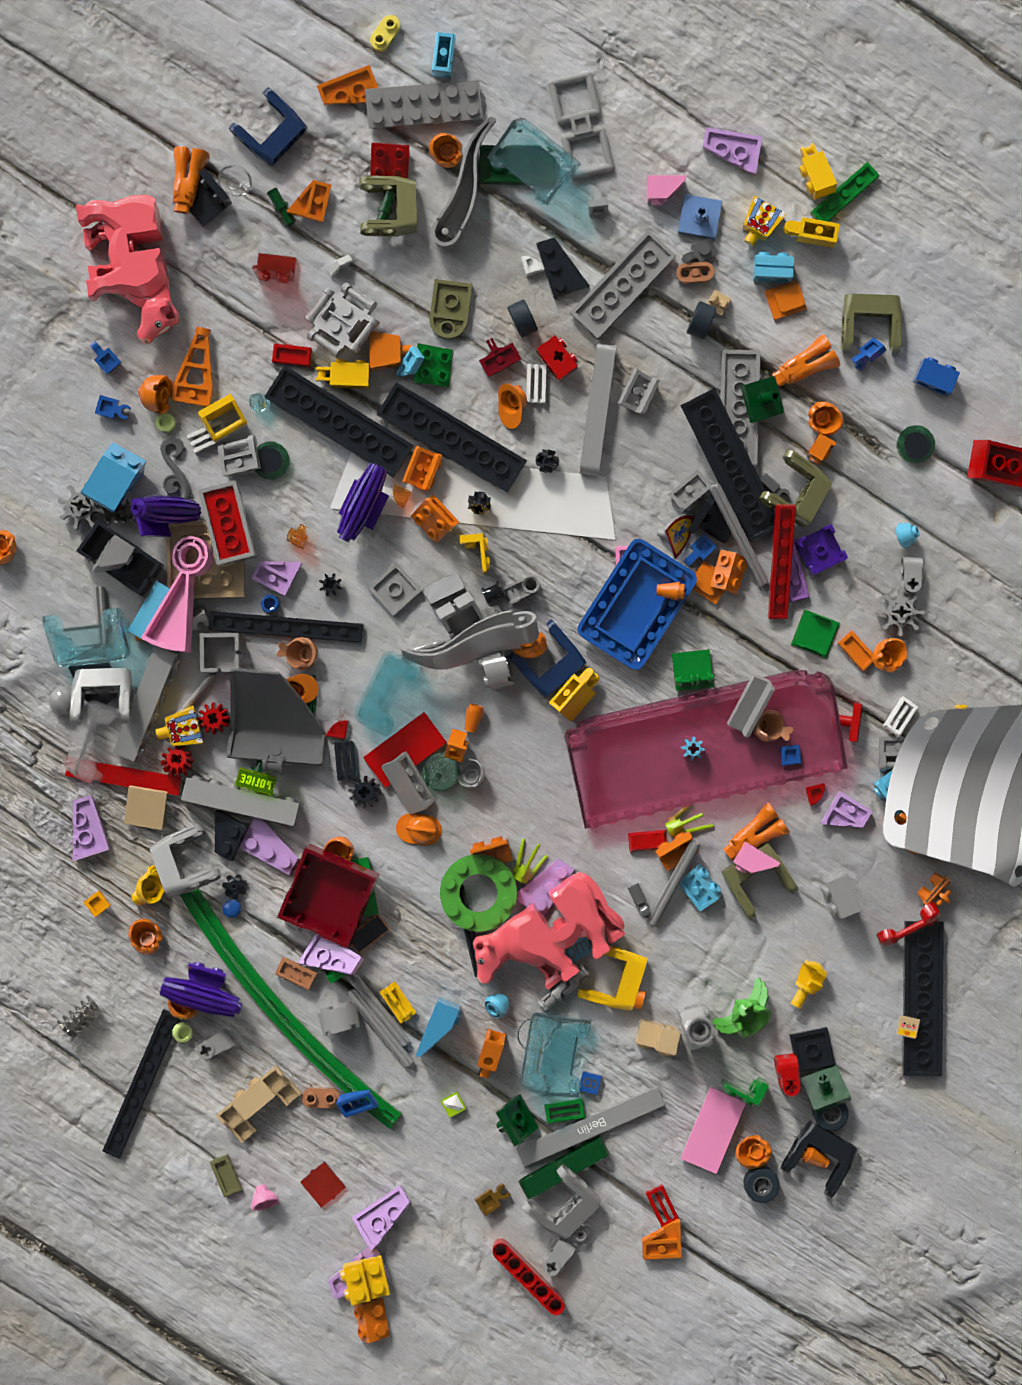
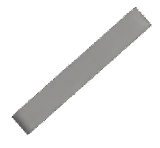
M597 344L579 474L599 475L616 346Z

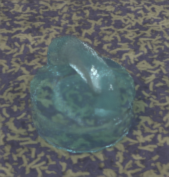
M260 392L254 393L249 397L250 407L255 412L264 411L270 406V402Z

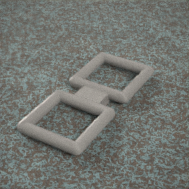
M584 72L550 80L548 88L556 121L559 125L571 123L573 131L572 134L561 137L570 178L575 180L613 171L614 163L606 130L604 127L592 129L590 118L601 114L592 73ZM586 80L593 109L563 116L556 87ZM599 135L606 164L576 171L569 142Z

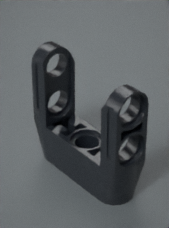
M809 1120L795 1139L780 1169L789 1173L797 1165L809 1143L839 1160L825 1184L824 1195L833 1198L850 1170L858 1148Z

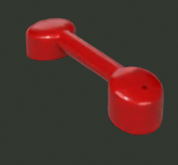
M928 903L921 909L920 916L922 920L898 932L894 929L878 932L876 937L880 944L884 946L893 945L915 931L934 924L940 918V911L936 903Z

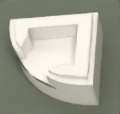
M346 255L337 259L327 271L331 276L339 273V269L345 265L347 267L352 262V258L350 255Z
M529 256L521 257L526 276L544 271L543 265L538 260Z

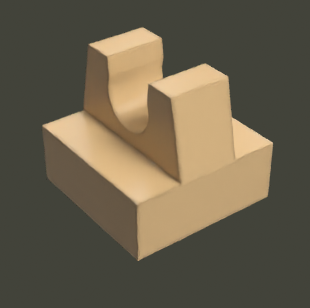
M714 290L707 304L716 307L715 314L722 317L731 298Z

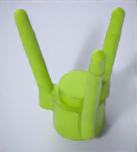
M692 802L683 807L674 816L669 817V822L665 823L671 837L681 832L687 833L689 831V833L713 828L714 825L709 824L683 830L684 825L703 817V813H700L682 822L680 818L677 819L693 805Z
M523 838L516 865L513 869L515 872L513 877L527 884L528 880H532L534 874L546 861L548 855H545L533 870L530 868L540 847L538 843L527 864H521L520 866L525 839Z

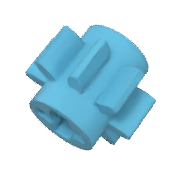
M692 737L690 742L685 739L686 745L680 747L685 749L683 757L690 755L691 761H693L694 756L701 758L700 751H705L704 748L700 747L703 741L695 742V737ZM692 743L697 747V751H694L693 754L688 750V746H692Z

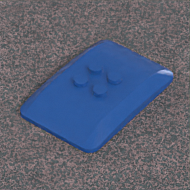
M635 539L630 543L577 627L578 634L627 667L638 670L644 666L697 582V576L692 570L645 540ZM675 582L685 584L684 600L679 599V601L656 595L657 584Z

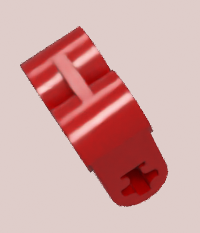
M794 1053L774 1055L779 1087L788 1096L797 1095L800 1091L797 1057L794 1056Z

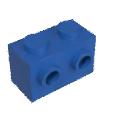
M924 358L920 362L913 383L948 397L952 394L960 372L956 371V368L946 364L944 366L939 364V361L934 358Z

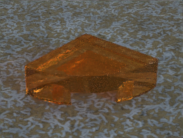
M394 483L393 498L397 505L404 510L412 492Z

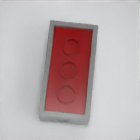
M235 480L198 490L217 565L222 567L257 558L239 483Z

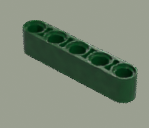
M597 1136L524 1176L518 1183L526 1198L531 1199L563 1181L557 1173V1169L560 1166L565 1165L576 1174L602 1160L610 1152L601 1136Z

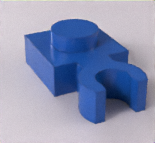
M100 395L95 414L115 419L117 414L123 420H128L129 417L123 415L122 412L124 409L131 410V407L126 404L118 406L119 400Z

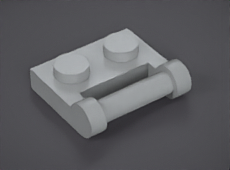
M255 435L248 436L247 439L227 444L223 442L217 445L222 475L224 477L261 469ZM249 446L248 451L227 456V451Z
M879 737V771L894 768L895 762H886V756H898L906 737Z

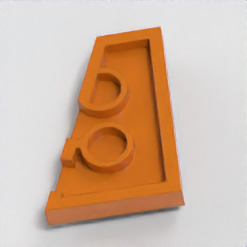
M370 65L317 85L324 105L366 103L365 89L378 88Z

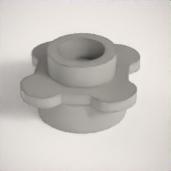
M580 1225L570 1236L571 1242H579L583 1246L587 1245L591 1228Z

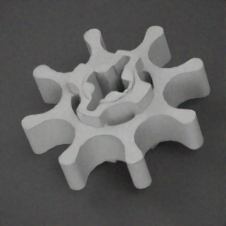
M68 485L67 488L71 491L70 499L62 500L58 498L57 500L58 503L66 504L68 507L67 512L60 515V519L66 520L68 517L73 516L75 519L73 528L75 530L80 529V522L83 520H88L89 525L93 527L95 524L92 521L93 514L99 512L104 515L106 511L98 509L96 502L80 493H76L74 487ZM75 504H77V505H82V504H84V505H86L87 507H89V509H87V508H81V509H80V508L76 507Z
M903 588L897 590L898 598L896 600H891L887 594L883 595L882 599L888 604L887 609L875 611L876 615L884 614L888 619L887 623L881 627L882 630H886L889 625L893 624L898 629V637L903 636L902 629L906 624L910 625L914 631L918 630L919 627L914 624L913 617L916 614H925L924 610L917 611L913 607V602L919 596L914 595L911 600H906L903 597ZM900 609L908 613L900 616V614L893 612Z

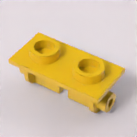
M396 981L379 991L400 1023L409 1020L411 1016L417 1013Z

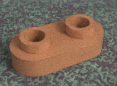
M709 262L684 263L676 271V278L682 284L704 283L710 281L714 276V267ZM706 270L708 275L703 276L701 271ZM687 272L689 276L683 277L682 273Z
M310 1087L303 1092L301 1099L302 1103L308 1108H334L337 1106L336 1102L340 1093L337 1089L331 1087ZM313 1095L315 1100L309 1101L308 1096ZM332 1095L334 1100L332 1102L328 1101L327 1096Z

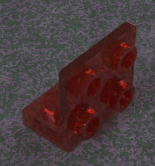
M258 253L257 265H252V270L256 277H259V280L270 281V279H277L278 282L287 284L295 279L297 258Z

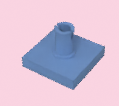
M685 194L678 233L715 240L722 201Z

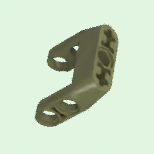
M363 176L359 179V188L367 193H384L385 190L396 193L397 220H367L360 224V233L362 235L398 237L417 233L415 180L398 176Z
M846 294L842 312L841 351H850L854 337V316L889 317V347L891 353H900L902 334L900 296Z
M786 450L783 455L785 464L808 479L794 503L796 505L795 524L806 528L812 522L830 490L832 481L818 467L792 450ZM763 491L759 498L764 505L774 512L776 504H789L775 493Z
M767 842L758 847V850L780 862L779 866L773 867L783 885L792 894L797 892L799 888L770 844ZM732 863L723 869L721 873L749 920L757 917L755 908L741 888L740 883L760 871L753 873L747 871L743 873L735 868L737 864Z

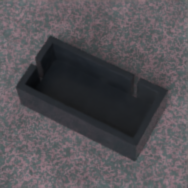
M97 520L76 552L96 564V560L99 559L108 541L114 535L135 547L132 552L134 556L128 565L124 564L120 569L105 572L138 595L144 596L153 583L150 579H156L165 565L102 521Z

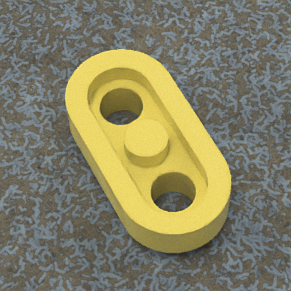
M393 15L385 16L371 35L370 43L375 51H385L400 31V22L397 17ZM389 22L394 23L392 27L387 26ZM377 38L383 39L382 42H377L376 40Z

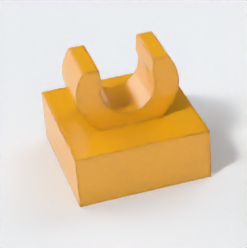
M100 890L83 902L94 917H97L111 906Z

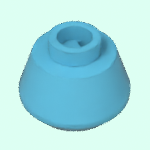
M899 523L896 527L897 539L902 547L909 548L917 542L920 536L917 526H914L912 523Z
M500 993L487 996L485 1008L492 1017L502 1019L509 1009V999Z

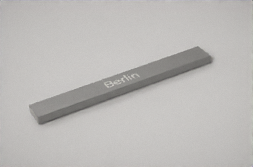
M654 1087L519 1146L516 1150L525 1167L660 1108L665 1103L658 1087Z

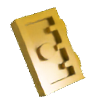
M483 533L460 535L461 547L465 546V549L477 548L476 545H480L483 575H487V570H490L489 557H485V551H488L487 538H483Z

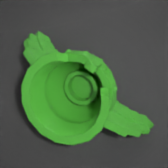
M760 977L755 979L752 993L747 999L735 1000L732 1014L713 1020L712 1024L715 1025V1029L720 1030V1033H727V1035L738 1033L741 1038L751 1037L761 1031L767 1025L772 1015V1012L766 1008L769 995L765 981L761 982Z

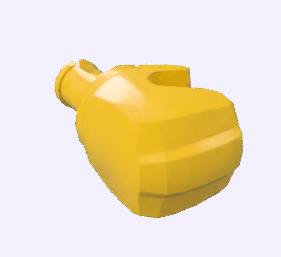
M805 960L799 970L798 980L795 983L799 989L790 1002L799 1009L802 1008L809 994L815 995L823 987L822 983L827 977V971L819 962Z

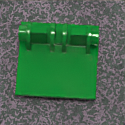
M417 343V348L423 355L424 360L416 374H414V382L419 385L425 383L449 388L453 350Z
M710 649L671 653L676 691L714 687Z

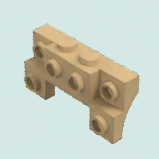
M277 1064L259 1079L257 1076L247 1083L249 1087L246 1090L240 1089L233 1095V1101L216 1114L221 1123L241 1143L257 1131V1128L248 1118L277 1095L287 1106L302 1094L295 1083L285 1075Z

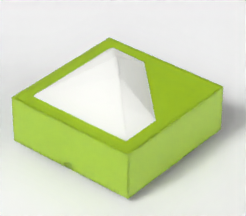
M458 1091L440 1100L449 1118L466 1109Z

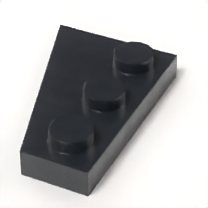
M555 237L536 243L553 299L590 287Z

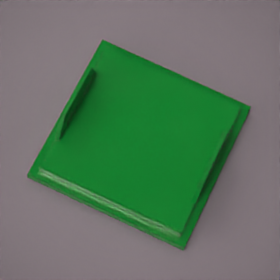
M804 609L791 645L827 658L840 623Z

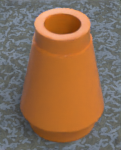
M680 582L657 584L656 595L679 601V599L684 600L685 584H680Z
M470 703L469 707H466L465 731L476 732L485 714L483 706Z
M807 1145L801 1156L804 1163L826 1169L830 1162V1159L813 1145Z

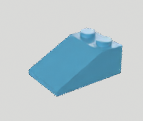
M113 442L102 455L80 494L114 513L144 474L146 460Z
M440 997L438 998L418 1047L417 1057L423 1055L449 1032L454 1024L458 1025L462 1015V1011H459L460 1005Z

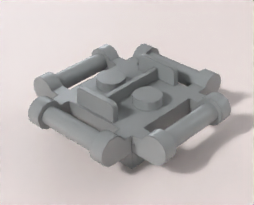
M347 282L342 285L339 294L326 287L323 291V296L315 307L304 317L315 326L308 332L307 339L323 346L335 358H339L346 348L358 354L361 350V345L374 327L377 328L380 324L379 321L370 316L375 310L377 302L373 299L369 300L354 290L352 285ZM348 295L366 306L363 311L348 302L346 297ZM332 298L334 301H333V302L330 301V302L327 304V306L324 308V310H323L322 313L320 314V316H321L320 320H317L316 317L318 316V314L321 312V310H322L323 307L326 305V303L329 301V299ZM323 332L324 334L338 342L339 345H333L332 343L321 337L319 334Z

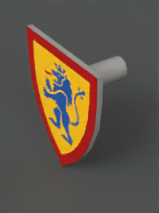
M679 516L670 522L664 530L659 529L657 531L658 537L667 538L675 560L681 554L690 538L691 532L688 529L694 520L693 516Z

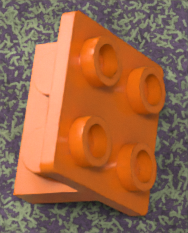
M434 494L425 499L411 515L415 523L435 543H438L459 523L455 516Z

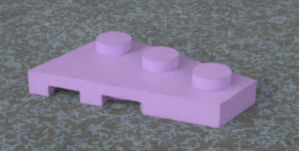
M706 127L702 148L755 176L762 137Z
M93 795L74 800L72 862L110 850Z

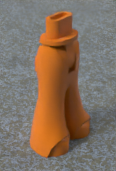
M177 146L173 152L175 163L173 186L174 212L189 214L201 177L199 172L209 162L210 154L198 148H192V152H190V149L187 147ZM191 156L188 178H186L187 167Z
M824 334L819 336L804 351L778 367L779 370L772 374L776 378L778 387L798 382L817 372L841 366L834 350L806 364L812 358L832 348Z
M768 802L748 825L728 841L730 844L724 847L723 850L731 860H734L744 842L758 848L774 838L790 833L783 821L778 818L763 831L755 834L768 822L778 817V814Z

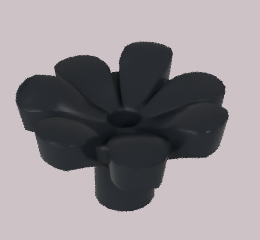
M236 874L235 878L232 875H228L226 877L228 882L222 883V887L227 889L224 892L226 896L232 894L233 899H238L239 893L242 895L246 894V889L243 887L247 886V881H241L242 876L240 874Z

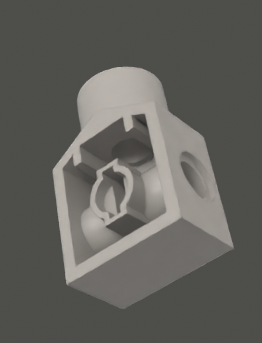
M697 1002L677 1008L689 1049L692 1051L712 1045V1039L715 1038L714 1027L709 1020L708 1011L705 1006H701Z

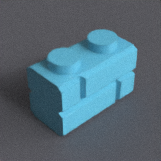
M436 32L432 63L433 77L451 79L456 44L455 34Z
M759 252V255H755L753 260V281L792 282L794 256H789L788 253H778V256H772L769 252Z

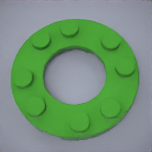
M473 854L462 857L455 861L443 876L440 886L442 907L449 919L463 929L476 932L494 929L506 921L516 904L517 887L513 874L503 862L490 855ZM474 874H484L490 877L498 890L494 905L482 912L466 908L459 896L462 882Z

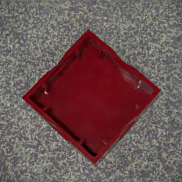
M309 844L304 848L295 871L293 883L286 893L277 918L297 927L311 930L322 938L348 948L353 942L380 874L313 844Z

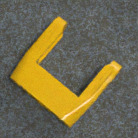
M609 945L610 950L604 955L625 961L616 995L611 996L592 989L579 988L577 997L608 1007L632 1011L647 958Z

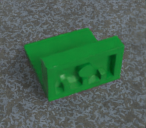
M759 1076L756 1080H752L749 1086L750 1092L723 1078L721 1080L726 1093L734 1097L736 1094L739 1095L742 1101L750 1106L753 1104L759 1106L769 1087L766 1080Z

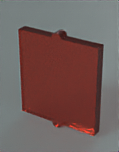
M325 1161L317 1168L311 1169L310 1173L300 1181L321 1208L330 1200H334L336 1195L346 1188Z

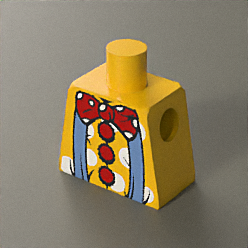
M754 196L742 227L744 231L748 232L744 242L754 246L758 238L766 241L782 222L786 213Z
M194 705L165 717L166 727L155 729L158 740L170 738L172 746L203 743Z

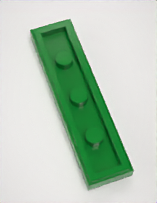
M867 161L842 183L835 193L830 194L816 206L810 214L816 220L829 222L877 180L880 175Z

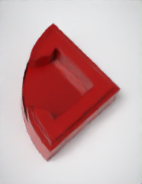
M342 720L333 724L326 736L346 739L349 720Z
M825 783L805 787L809 806L815 805L822 798L825 791Z

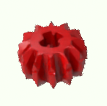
M215 702L211 703V708L205 704L206 712L199 710V713L204 715L197 718L198 721H204L199 727L204 728L207 726L205 733H209L211 729L213 735L217 734V729L223 733L222 725L229 727V724L224 722L225 720H230V716H224L229 710L224 709L221 711L223 704H219L217 709ZM216 713V718L218 719V721L213 722L212 724V719L210 718V716L215 715Z
M174 746V750L168 747L167 751L169 754H162L164 758L161 760V765L164 766L163 771L169 772L170 777L175 773L177 778H180V773L187 776L186 769H193L191 764L194 762V759L191 757V751H186L184 746L180 750L178 746Z

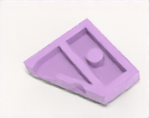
M259 561L251 579L286 596L302 563Z
M838 791L820 823L824 825L863 828L873 811Z

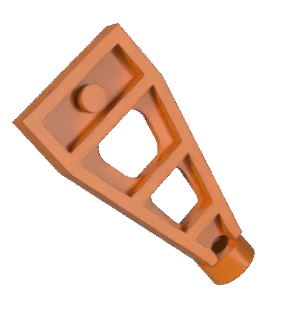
M196 327L193 340L174 381L172 401L205 407L211 405L213 379L209 342L210 329ZM196 349L204 351L203 364L192 363V357ZM192 368L202 370L203 383L201 385L188 384L186 382V377Z

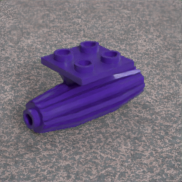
M370 463L359 480H354L338 513L342 515L337 533L340 534V539L349 543L350 540L355 541L364 526L371 530L374 529L389 498V495L382 492L388 472L384 468Z
M155 495L132 499L131 510L137 519L141 536L171 537L168 523L180 524L197 521L202 513L199 503L182 497Z
M194 962V964L188 963L189 979L165 977L160 988V996L180 1006L211 1015L235 1017L236 1014H240L242 1008L240 998L220 989L221 987H226V973H223L224 971L219 968H206L204 964Z

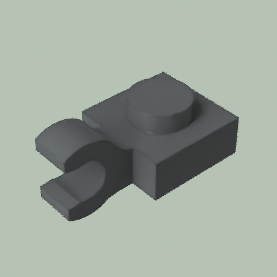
M706 238L690 247L692 252L684 254L681 260L683 263H691L694 260L705 262L717 254L709 238Z

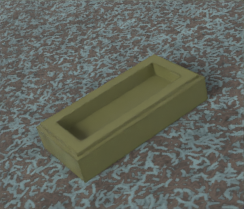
M229 1154L210 1161L224 1198L243 1190Z

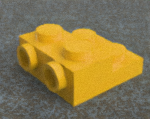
M382 1255L344 1263L343 1270H340L342 1282L347 1284L348 1289H345L346 1301L351 1302V1306L390 1295Z

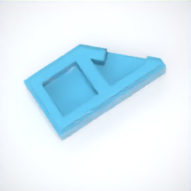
M410 347L395 373L396 376L405 377L416 374L424 360L417 347Z

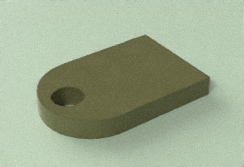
M440 279L434 280L429 320L430 326L437 336L443 339H454L465 331L468 323L473 284ZM444 325H451L453 331L450 334L443 333L442 327Z

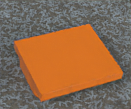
M797 280L764 291L774 320L807 309Z
M703 561L695 573L697 582L692 590L716 605L724 590L710 586L715 567Z

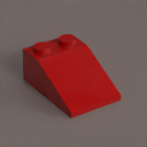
M973 440L967 478L1022 488V448L991 440Z

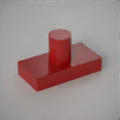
M854 703L852 716L838 715L837 726L850 728V742L858 743L863 712V704Z

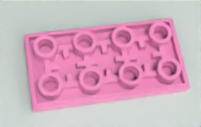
M710 1087L680 1158L717 1174L746 1103L739 1098Z

